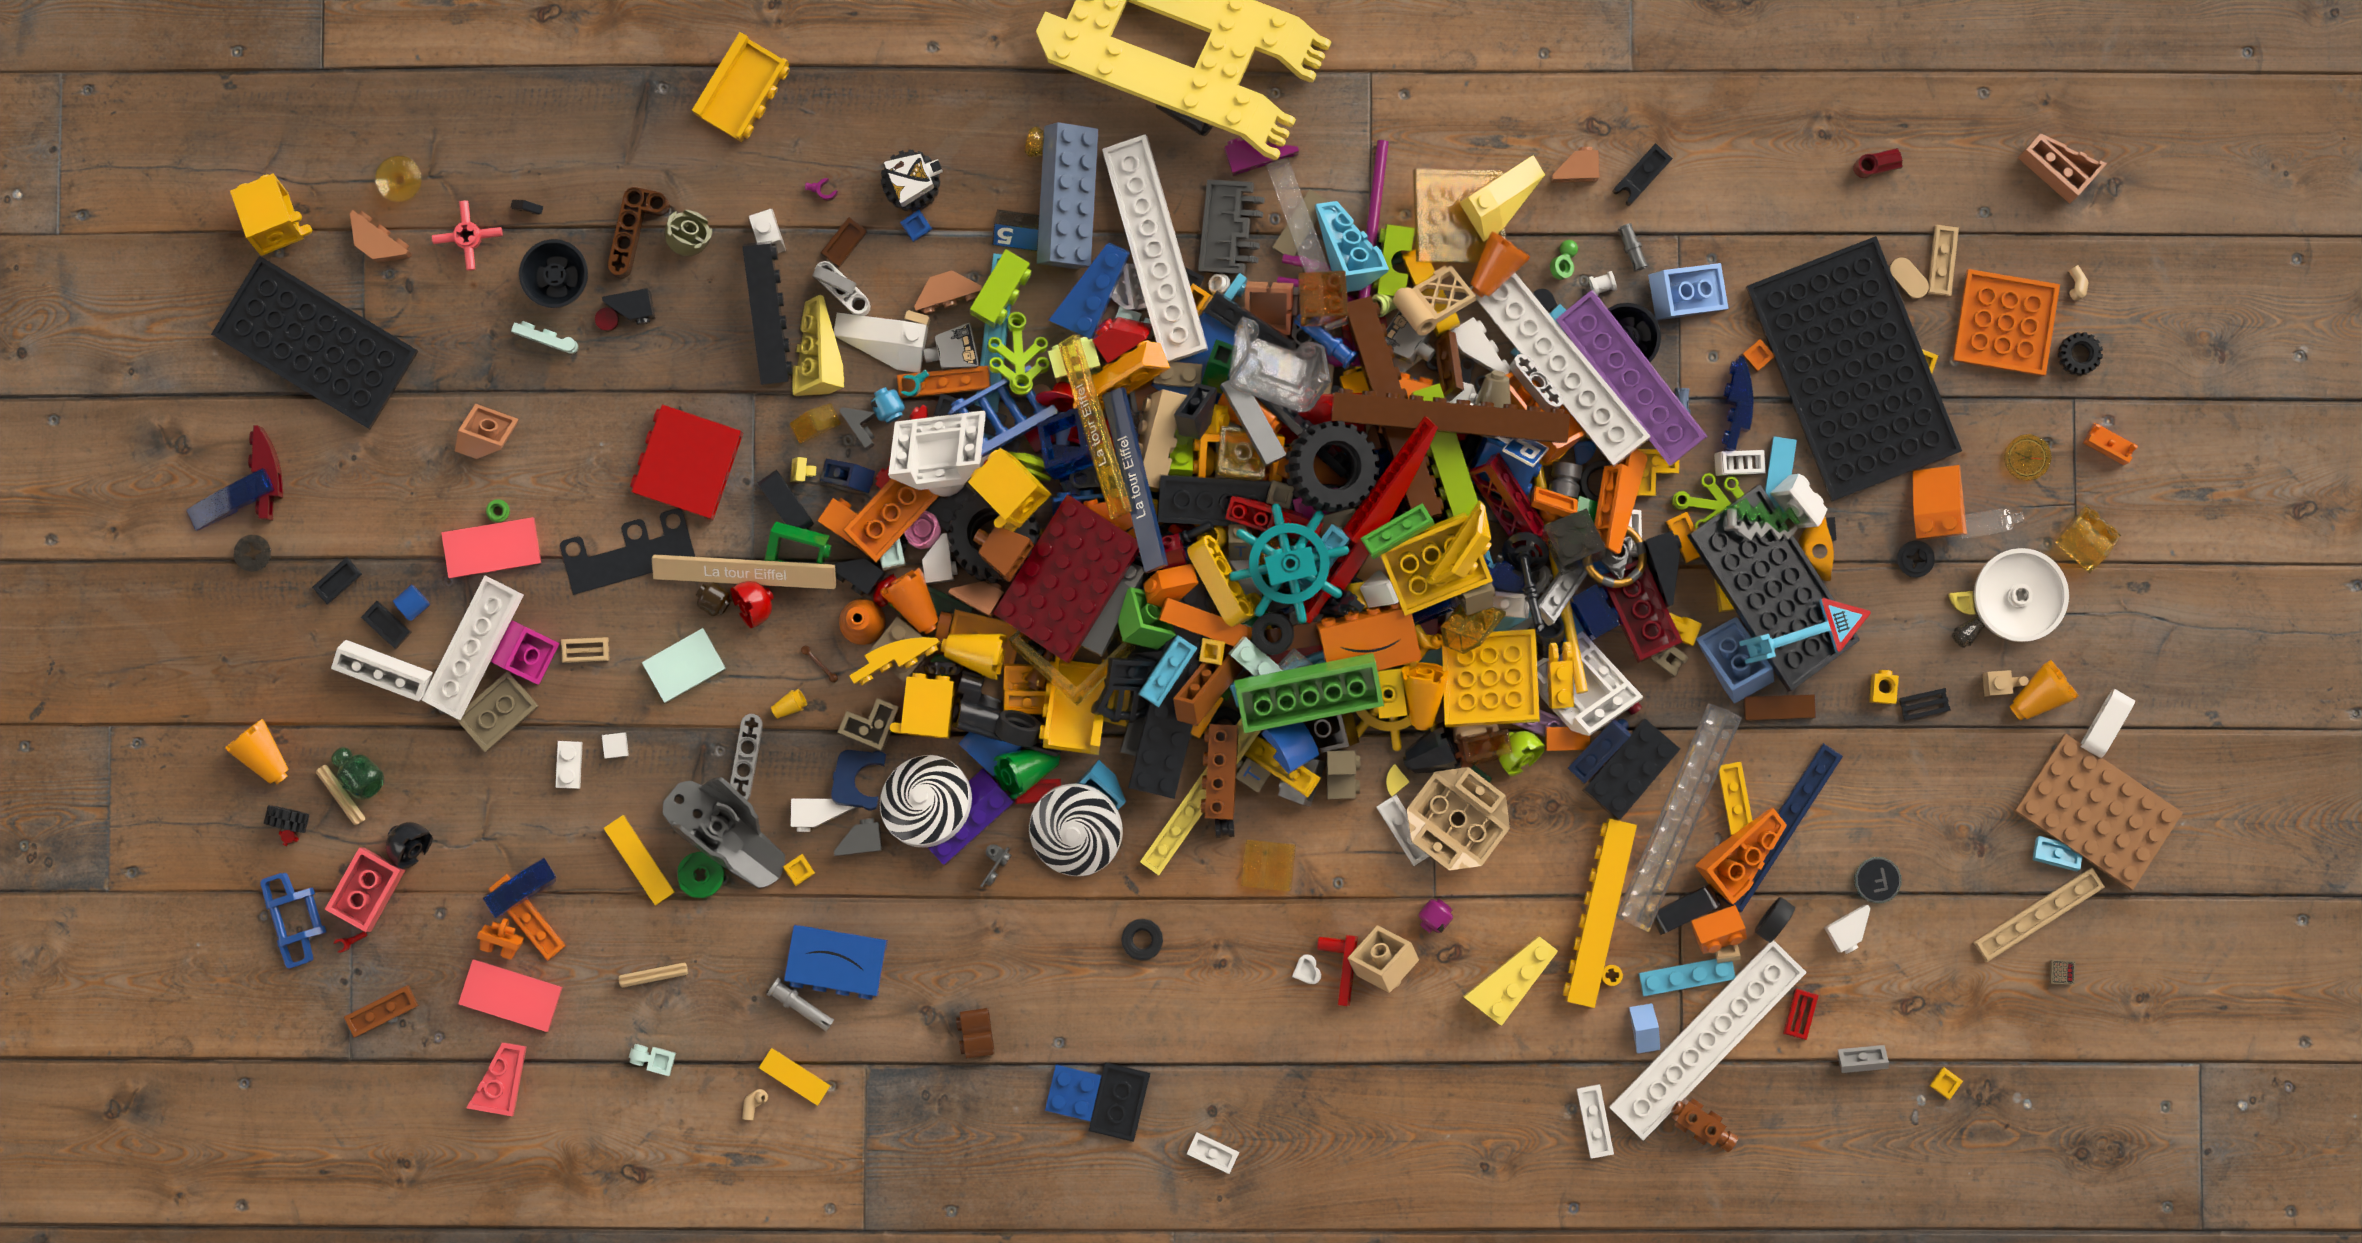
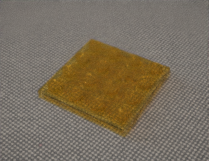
M1413 170L1416 262H1479L1487 240L1482 241L1459 202L1503 175V171ZM1504 227V229L1498 232L1497 234L1501 235L1506 239Z

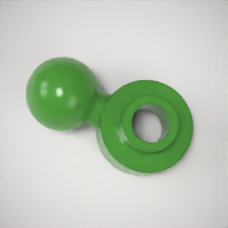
M1573 240L1563 241L1560 245L1561 256L1553 258L1550 263V271L1556 279L1568 278L1574 272V264L1570 258L1577 254L1578 246Z

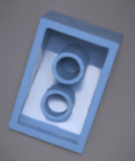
M1737 617L1696 639L1720 684L1734 704L1774 682L1773 668L1767 659L1748 664L1745 663V659L1750 658L1747 645L1740 646L1739 641L1751 637Z

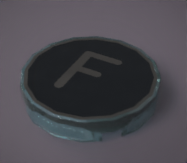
M1871 857L1864 860L1854 874V886L1858 894L1871 903H1885L1892 900L1898 894L1901 887V874L1898 867L1891 860L1884 857Z

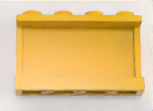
M739 32L693 107V113L740 142L744 138L748 139L754 130L752 125L756 118L760 119L766 110L764 105L767 100H772L777 93L778 88L776 86L780 79L784 80L790 71L788 60L778 57L751 41L745 34Z
M1056 656L1055 661L1050 662L1049 675H1053L1052 683L1047 682L1045 695L1050 696L1049 704L1044 703L1042 717L1046 718V725H1041L1039 739H1043V748L1099 755L1104 716L1093 714L1091 707L1098 700L1105 687L1104 679H1106L1109 660L1102 659V665L1077 661L1066 663Z

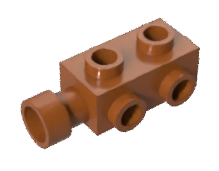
M1684 1098L1682 1102L1677 1101L1671 1110L1673 1113L1671 1118L1676 1121L1674 1126L1685 1133L1689 1129L1695 1133L1693 1138L1703 1145L1708 1142L1714 1146L1717 1142L1719 1147L1726 1152H1730L1738 1141V1136L1730 1131H1725L1727 1126L1721 1123L1723 1119L1712 1110L1709 1114L1702 1110L1704 1105L1693 1098L1690 1101ZM1695 1114V1116L1692 1118V1121H1689V1115ZM1713 1126L1714 1128L1712 1129L1710 1134H1708V1128Z

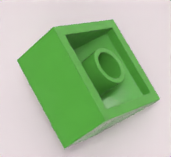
M1133 587L1127 589L1118 618V625L1124 642L1159 649L1176 635L1172 624L1158 619L1162 607L1147 603L1145 590Z

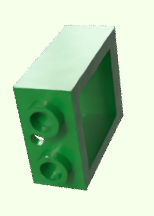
M775 522L770 531L765 561L787 562L778 559L782 538L819 547L816 564H824L825 558L828 559L832 545H828L830 536Z

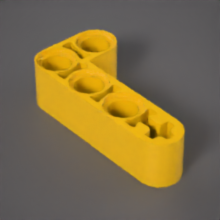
M1423 246L1401 255L1414 287L1434 276L1433 272L1435 270ZM1427 288L1421 293L1423 296L1433 297L1435 289ZM1439 290L1438 297L1447 298L1444 291ZM1436 303L1434 310L1440 313L1447 308V304ZM1456 312L1436 324L1433 331L1437 337L1442 336L1448 330L1452 331L1460 326Z
M1206 535L1190 545L1187 549L1188 556L1225 623L1232 627L1256 616L1254 611L1262 598L1257 593L1245 595L1238 580H1230L1229 574L1233 571L1216 540L1212 536Z

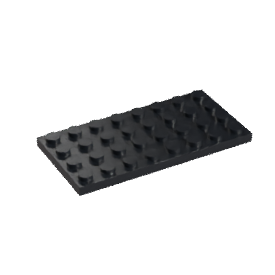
M261 256L256 260L211 333L214 337L368 429L372 428L418 353L417 349Z
M1760 484L1753 487L1687 535L1752 637L1769 634L1770 638L1774 639L1825 622L1819 600L1822 598L1835 600L1793 535L1788 540H1785L1783 536L1780 540H1777L1771 530H1768L1762 538L1755 534L1752 540L1749 541L1736 531H1724V528L1727 526V509H1737V526L1743 521L1747 529H1749L1755 521L1758 522L1760 527H1762L1764 522H1767L1778 532L1782 530L1788 532L1789 528ZM1826 631L1775 648L1776 656L1767 659L1787 692H1789L1860 641L1855 633L1840 652H1835L1830 633Z

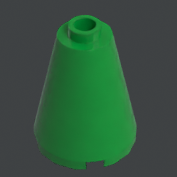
M1031 749L1003 753L994 758V761H997V765L994 766V773L1002 790H1008L1011 793L1008 796L1016 799L1058 767L1060 755L1055 757Z

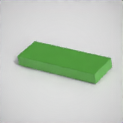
M1422 503L1365 535L1361 540L1372 559H1375L1430 528L1435 523Z

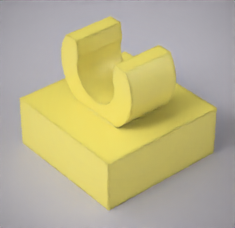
M793 458L790 482L800 483L805 481V476H816V466H806L807 458Z

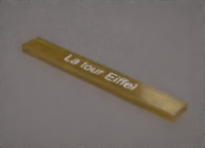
M1072 335L1059 342L1058 346L1110 519H1117L1131 512L1132 509L1079 335Z

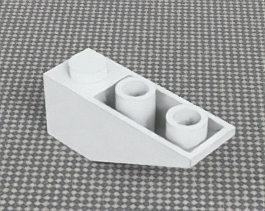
M1473 317L1452 330V332L1456 333L1458 350L1461 355L1471 358L1475 363L1491 372L1497 370L1504 372L1506 375L1511 371L1505 359L1501 361L1497 355L1499 349L1493 340L1489 341L1484 333L1487 331L1480 320L1476 321Z

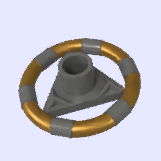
M1628 526L1626 534L1629 537L1624 539L1621 552L1615 554L1607 549L1604 543L1591 545L1592 541L1597 537L1593 532V527L1586 534L1581 548V558L1587 573L1599 584L1610 588H1621L1634 583L1642 575L1647 563V550L1641 536L1632 527ZM1633 540L1638 553V564L1627 577L1623 578ZM1590 551L1617 579L1603 576L1594 568Z

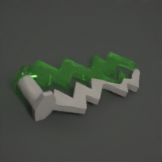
M1747 498L1742 499L1736 505L1725 507V510H1727V526L1724 528V531H1736L1749 541L1752 540L1755 534L1762 538L1768 530H1771L1777 540H1780L1782 536L1785 540H1788L1798 527L1795 526L1788 530L1786 523H1783L1788 517L1795 524L1800 523L1791 507H1788L1783 513L1780 506H1777L1770 515L1762 501L1752 508ZM1737 511L1741 517L1746 513L1750 522L1760 515L1764 524L1760 527L1758 522L1755 521L1747 529L1745 523L1741 521L1737 526ZM1777 520L1780 524H1783L1780 528L1775 524Z

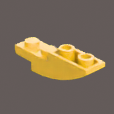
M922 637L886 644L864 655L869 664L849 676L854 684L860 683L863 686L874 679L872 677L874 673L879 670L881 673H884L893 667L892 662L896 661L900 668L905 666L908 669L919 662L917 658L925 654L927 657L938 650L937 645L941 643L937 638Z

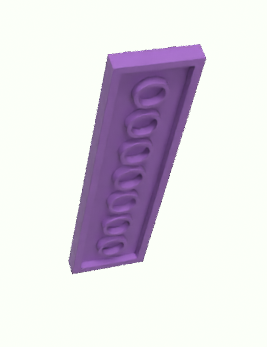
M1593 290L1555 319L1589 363L1651 437L1649 439L1669 466L1673 465L1708 437Z

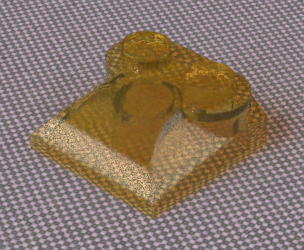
M1221 426L1218 459L1215 464L1216 474L1226 478L1262 480L1265 476V466L1245 430Z

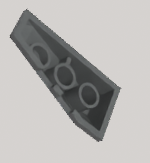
M1135 563L1131 564L1081 647L1101 657L1103 656L1119 629L1118 618L1127 589L1133 587L1142 590L1143 584L1148 580L1147 573L1143 567Z

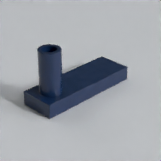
M1613 719L1569 765L1568 769L1585 784L1632 735L1627 731L1629 728L1628 722L1624 719H1618L1617 721Z

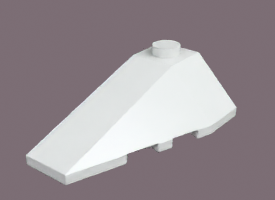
M837 313L834 326L835 337L890 365L896 370L912 373L921 372L924 356L923 349H925L928 333L927 325Z

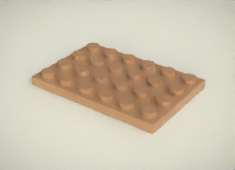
M2064 734L2014 812L2057 841L2071 848L2076 854H2080L2082 858L2129 890H2133L2183 812L2103 758H2099L2080 747L2081 743Z

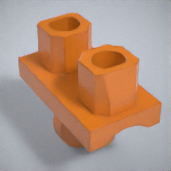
M503 918L501 924L494 921L491 926L485 924L482 930L478 932L477 939H480V950L492 952L496 944L502 946L500 954L502 957L512 959L523 944L525 937L514 934L515 928L508 926L509 919Z

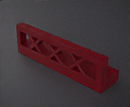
M1500 453L1491 455L1485 464L1472 468L1469 471V475L1509 537L1516 534V528L1524 532L1536 534L1539 537L1543 535L1547 529L1534 507H1531V502ZM1486 471L1490 478V483L1482 480L1478 473ZM1491 492L1500 493L1502 502L1494 499ZM1503 511L1512 512L1514 520L1506 518ZM1526 540L1517 541L1513 544L1515 547L1526 545Z

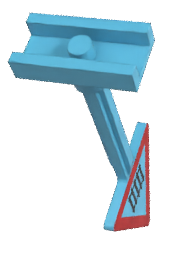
M1822 598L1819 601L1825 622L1774 639L1770 638L1769 634L1739 641L1740 646L1747 645L1750 658L1745 659V663L1748 664L1775 657V648L1826 631L1830 633L1835 652H1840L1871 612Z

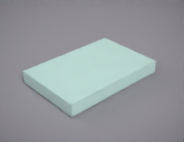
M704 628L642 662L664 703L669 702L726 669Z

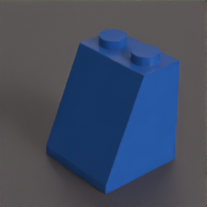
M1483 437L1476 455L1470 464V470L1485 464L1491 455L1500 453L1522 490L1528 496L1532 487L1530 481L1533 476H1538L1542 464H1539L1538 461L1534 467H1531L1503 452L1502 450L1507 445L1499 439ZM1486 471L1478 473L1482 480L1490 483V478Z

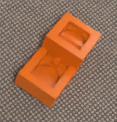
M1568 726L1545 727L1546 751L1585 750L1590 744V736L1571 731Z

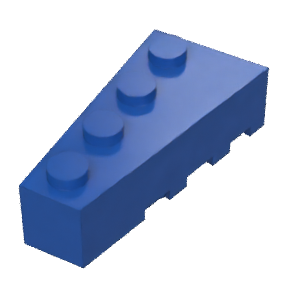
M1111 243L1106 244L1049 321L1092 339L1101 323L1131 252Z

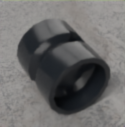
M1558 617L1554 624L1548 626L1542 619V625L1534 626L1536 630L1537 654L1541 657L1549 658L1550 643H1556L1558 645V653L1561 655L1564 642L1563 621Z

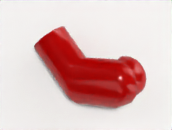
M894 573L876 585L873 600L880 607L888 604L880 590L885 586L886 588L892 586L891 582L897 579Z

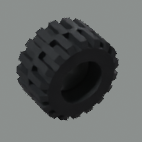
M908 149V152H904V150L899 151L898 155L895 156L893 154L890 157L891 160L921 154L925 164L932 162L931 158L925 156L923 152L918 151L917 153ZM886 167L881 171V185L887 199L895 207H900L904 211H908V209L918 211L917 208H926V205L928 203L931 204L934 201L935 195L937 196L939 193L940 176L937 174L930 177L934 185L932 190L902 207Z

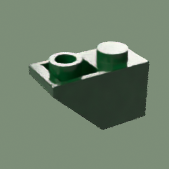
M1216 339L1201 384L1217 388V393L1222 395L1223 391L1220 385L1229 380L1239 353L1237 346Z

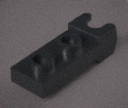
M1655 143L1612 191L1613 194L1617 195L1622 190L1628 191L1630 196L1626 201V205L1630 206L1673 158Z

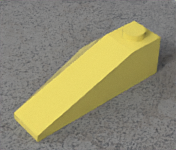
M1534 156L1529 157L1459 202L1483 242L1488 239L1492 231L1498 233L1504 229L1545 176Z
M818 295L806 301L800 327L803 337L801 345L797 344L796 352L800 354L798 365L793 366L792 375L793 395L830 394L844 388L843 363L824 297Z

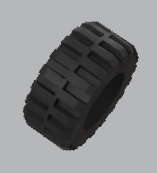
M1343 421L1323 422L1303 430L1298 434V439L1293 440L1290 445L1292 449L1287 452L1285 458L1289 460L1288 465H1285V473L1289 472L1290 479H1286L1288 486L1293 485L1295 490L1292 493L1296 498L1301 497L1303 499L1302 504L1307 507L1312 506L1313 510L1326 511V513L1337 512L1359 505L1361 500L1366 499L1370 495L1369 490L1374 488L1377 483L1374 480V476L1379 475V468L1375 467V462L1379 461L1378 454L1373 455L1372 449L1375 448L1373 442H1367L1366 438L1368 435L1363 431L1358 432L1357 426L1352 424L1346 425ZM1325 445H1335L1342 449L1350 463L1349 478L1345 485L1337 489H1329L1322 485L1314 472L1313 463L1315 455Z
M979 493L973 495V500L969 502L966 499L961 503L963 508L961 510L956 509L953 514L956 519L955 521L951 520L949 524V529L951 530V533L948 534V540L951 544L950 548L961 567L969 575H975L977 580L985 581L988 579L990 583H997L998 579H1002L1003 582H1007L981 558L978 553L979 551L974 545V536L980 527L999 516V513ZM1032 514L1020 528L1018 527L1015 530V533L1030 538L1035 547L1040 539V528ZM1032 550L1030 551V553L1028 554V556L1026 557V559L1024 560V562L1022 563V565L1020 566V568H1019L1018 571L1016 572L1015 576H1017V574H1018V572L1020 571V569L1022 568L1023 564L1025 563V561L1027 560V558H1029V556H1030Z

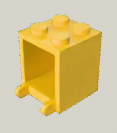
M274 173L263 175L258 180L241 184L237 188L230 190L245 236L261 256L303 240L304 236L312 233L310 225L299 226L298 222L301 221L302 215L300 212L294 211L287 190Z
M999 448L988 456V461L982 467L977 468L971 474L972 478L968 483L999 513V516L994 521L995 527L1002 528L1004 526L1005 529L1014 532L1049 498L1051 493L1015 456Z
M913 673L912 677H907L902 723H892L890 730L898 734L950 739L956 683L951 681V678L948 676L936 675L935 680L928 679L927 674Z

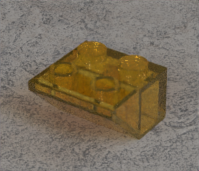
M2085 505L2060 533L2055 543L2085 570L2091 573L2107 558L2121 535L2115 527L2104 521L2095 510Z
M1459 604L1441 626L1444 647L1464 654L1481 646L1505 617L1506 612L1491 607L1467 615L1462 605Z

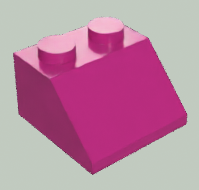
M511 620L491 662L539 685L560 643Z

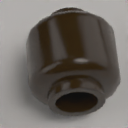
M714 582L709 583L707 586L703 584L696 593V596L699 597L697 606L711 616L723 615L732 601L729 599L730 592Z

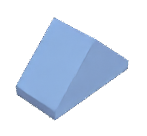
M1653 1004L1629 1007L1637 1054L1660 1050L1659 1026Z

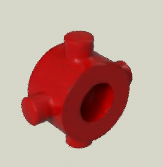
M284 830L279 832L284 846L299 840L294 831Z

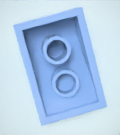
M1721 263L1662 270L1648 275L1656 320L1728 309Z

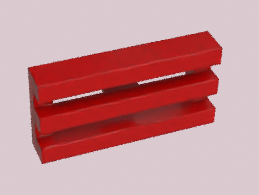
M1795 988L1783 1034L1807 1040L1819 995ZM1799 995H1803L1794 1030L1790 1031ZM1808 997L1812 998L1807 1014L1805 1026L1803 1029V1033L1800 1034L1798 1032L1800 1029Z

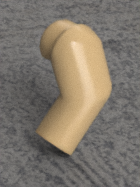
M755 1090L745 1097L742 1119L754 1120L755 1108L766 1103L768 1100V1094L764 1090Z

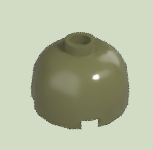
M684 210L683 213L677 214L676 211L667 220L664 236L667 245L672 251L682 256H694L701 253L709 244L712 228L710 229L707 225L708 220L697 212Z

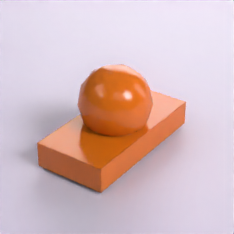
M1533 487L1531 491V507L1539 509V515L1542 520L1554 522L1560 516L1575 520L1578 515L1577 499L1541 487Z

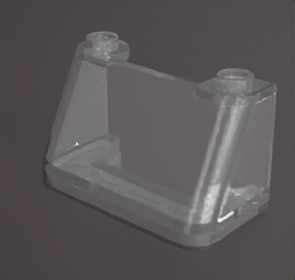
M1242 317L1235 329L1229 372L1232 388L1298 412L1311 410L1331 382L1325 346L1315 342H1305L1295 352L1257 339L1259 334L1258 324L1251 319Z

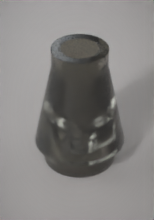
M1976 615L1971 620L1956 627L1954 633H1952V638L1962 648L1971 646L1985 625L1979 615Z

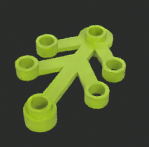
M1013 312L1008 317L1007 327L1012 332L1014 353L1003 345L1002 341L997 337L989 339L987 348L992 353H999L1014 365L1015 373L1003 364V360L999 357H994L990 360L989 370L993 373H1000L1010 381V389L1015 394L1026 395L1032 390V380L1038 374L1047 372L1050 362L1045 357H1039L1036 360L1035 366L1026 373L1025 365L1038 353H1043L1047 350L1048 341L1044 337H1038L1035 339L1034 344L1023 353L1022 331L1026 325V317L1020 312ZM996 343L998 347H993L991 344ZM1042 343L1044 346L1039 347L1037 344ZM997 363L1000 366L994 367L992 364ZM1039 363H1044L1046 366L1041 367Z
M1710 473L1702 476L1701 484L1703 487L1708 488L1716 500L1690 497L1685 491H1679L1672 497V505L1677 510H1685L1689 506L1715 510L1705 519L1698 520L1694 525L1695 529L1698 528V523H1705L1731 504L1715 483V476ZM1710 477L1712 484H1705L1704 478ZM1728 477L1724 481V488L1727 491H1731L1736 499L1744 495L1735 477ZM1728 480H1733L1735 482L1734 488L1728 487ZM1679 496H1684L1686 498L1685 504H1680L1678 502Z

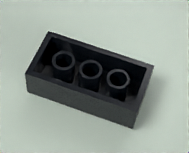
M1642 719L1631 732L1632 735L1605 762L1582 789L1584 793L1616 820L1622 819L1680 750L1675 743L1646 719Z

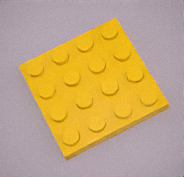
M1535 629L1442 635L1444 638V643L1442 644L1443 671H1449L1448 681L1444 690L1445 727L1540 722Z

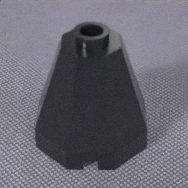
M1444 721L1433 726L1406 749V756L1403 757L1406 768L1408 770L1411 769L1414 774L1462 768L1463 764L1462 758L1456 757V753L1460 752L1457 743H1454L1453 734L1449 727H1445Z

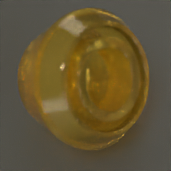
M1035 126L1028 133L1025 153L1028 157L1043 156L1044 130Z

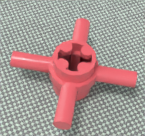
M459 201L461 223L455 227L453 233L432 235L433 244L455 242L460 248L464 249L466 270L472 271L476 270L473 249L480 245L482 238L503 236L502 227L479 229L476 224L470 222L468 201ZM473 231V235L468 237L469 241L464 242L463 232Z

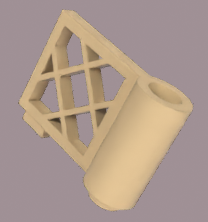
M1443 266L1433 272L1434 276L1414 288H1401L1394 294V305L1420 336L1430 333L1438 322L1477 300L1475 294L1452 266L1448 268ZM1449 275L1454 278L1453 285L1441 284L1442 280ZM1427 288L1435 289L1433 297L1423 296L1421 292ZM1439 290L1451 291L1449 299L1439 298ZM1455 292H1463L1467 295L1462 300L1454 299ZM1436 303L1447 304V308L1440 313L1434 310Z

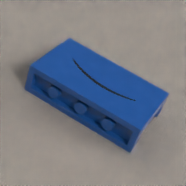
M794 925L784 981H789V986L803 988L804 984L813 985L812 990L826 992L827 988L836 989L835 994L849 996L850 992L859 993L858 998L872 1000L873 996L879 995L878 990L888 940Z

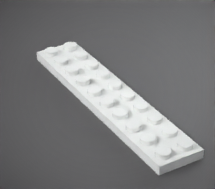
M1145 134L1102 149L1156 342L1161 344L1168 362H1174L1207 351L1208 347L1148 137Z
M1516 273L1491 296L1484 295L1482 298L1475 294L1477 302L1519 353L1530 357L1562 395L1564 407L1613 467L1651 438Z
M1774 940L1768 943L1631 1083L1609 1108L1644 1141L1671 1113L1674 1104L1677 1101H1682L1807 972Z

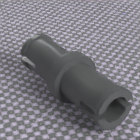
M1632 223L1618 228L1625 245L1624 251L1629 255L1634 272L1648 267L1641 250L1642 244L1636 238Z

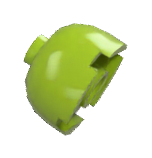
M1528 731L1509 732L1502 738L1503 743L1499 748L1498 757L1508 775L1515 776L1523 772L1521 767L1529 764L1530 767L1541 757L1545 751L1543 748L1545 745L1536 735Z

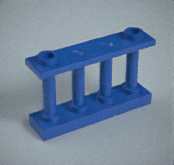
M1030 365L1025 367V373L1031 369ZM1005 378L967 400L963 398L956 400L951 404L952 408L947 414L969 413L967 408L977 402L979 403L996 431L994 433L996 437L990 440L983 436L981 458L1036 428L1042 422L1046 423L1053 419L1058 413L1054 404L1047 408L1046 405L1038 403L1035 399L1036 393L1032 388L1026 396L1035 410L1033 412L1035 415L1027 419L1026 416L1022 415L1008 392L1006 386L1010 384V381ZM997 391L1015 420V426L1010 429L1002 425L986 398Z

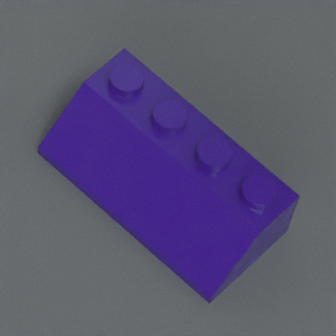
M984 768L969 780L972 803L968 818L962 828L944 843L928 847L943 865L948 864L1014 804V801Z

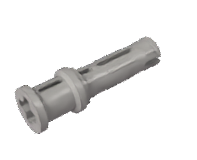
M777 978L766 994L782 1002L783 1007L793 1008L825 1032L834 1021L833 1018H830L798 996L796 989L792 990L781 983L780 978Z

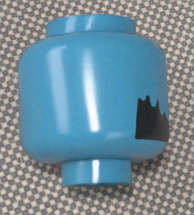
M885 387L874 393L875 398H873L870 404L879 421H886L888 424L903 416L902 412L905 406L896 390H887Z

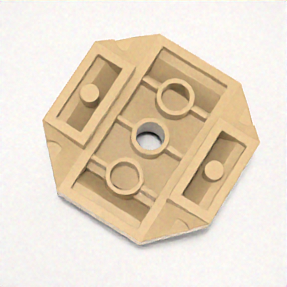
M1469 767L1434 772L1406 809L1411 842L1448 870L1482 866L1510 829L1506 795ZM1455 812H1459L1464 816V822L1460 826L1454 825L1451 821V817Z

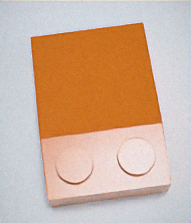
M1960 465L1913 471V506L1916 539L1925 540L1967 535Z

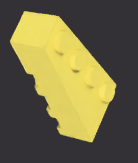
M1537 936L1462 997L1502 1026L1558 950Z

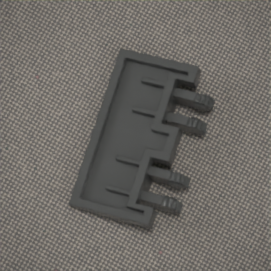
M1207 180L1198 266L1199 272L1236 275L1241 273L1245 275L1246 265L1240 263H1258L1259 258L1255 256H1239L1240 249H1260V243L1238 241V239H1249V218H1263V212L1259 210H1244L1245 203L1263 204L1265 198L1259 196H1243V193H1253V182Z

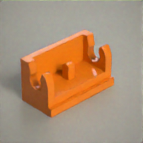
M2093 423L2083 444L2122 465L2130 463L2131 455L2138 447V445L2097 423Z

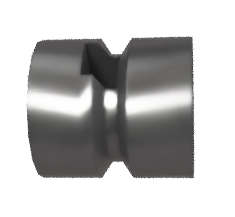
M1553 462L1551 476L1554 477V480L1550 482L1549 490L1576 499L1580 488L1577 481L1581 480L1583 466L1566 462Z

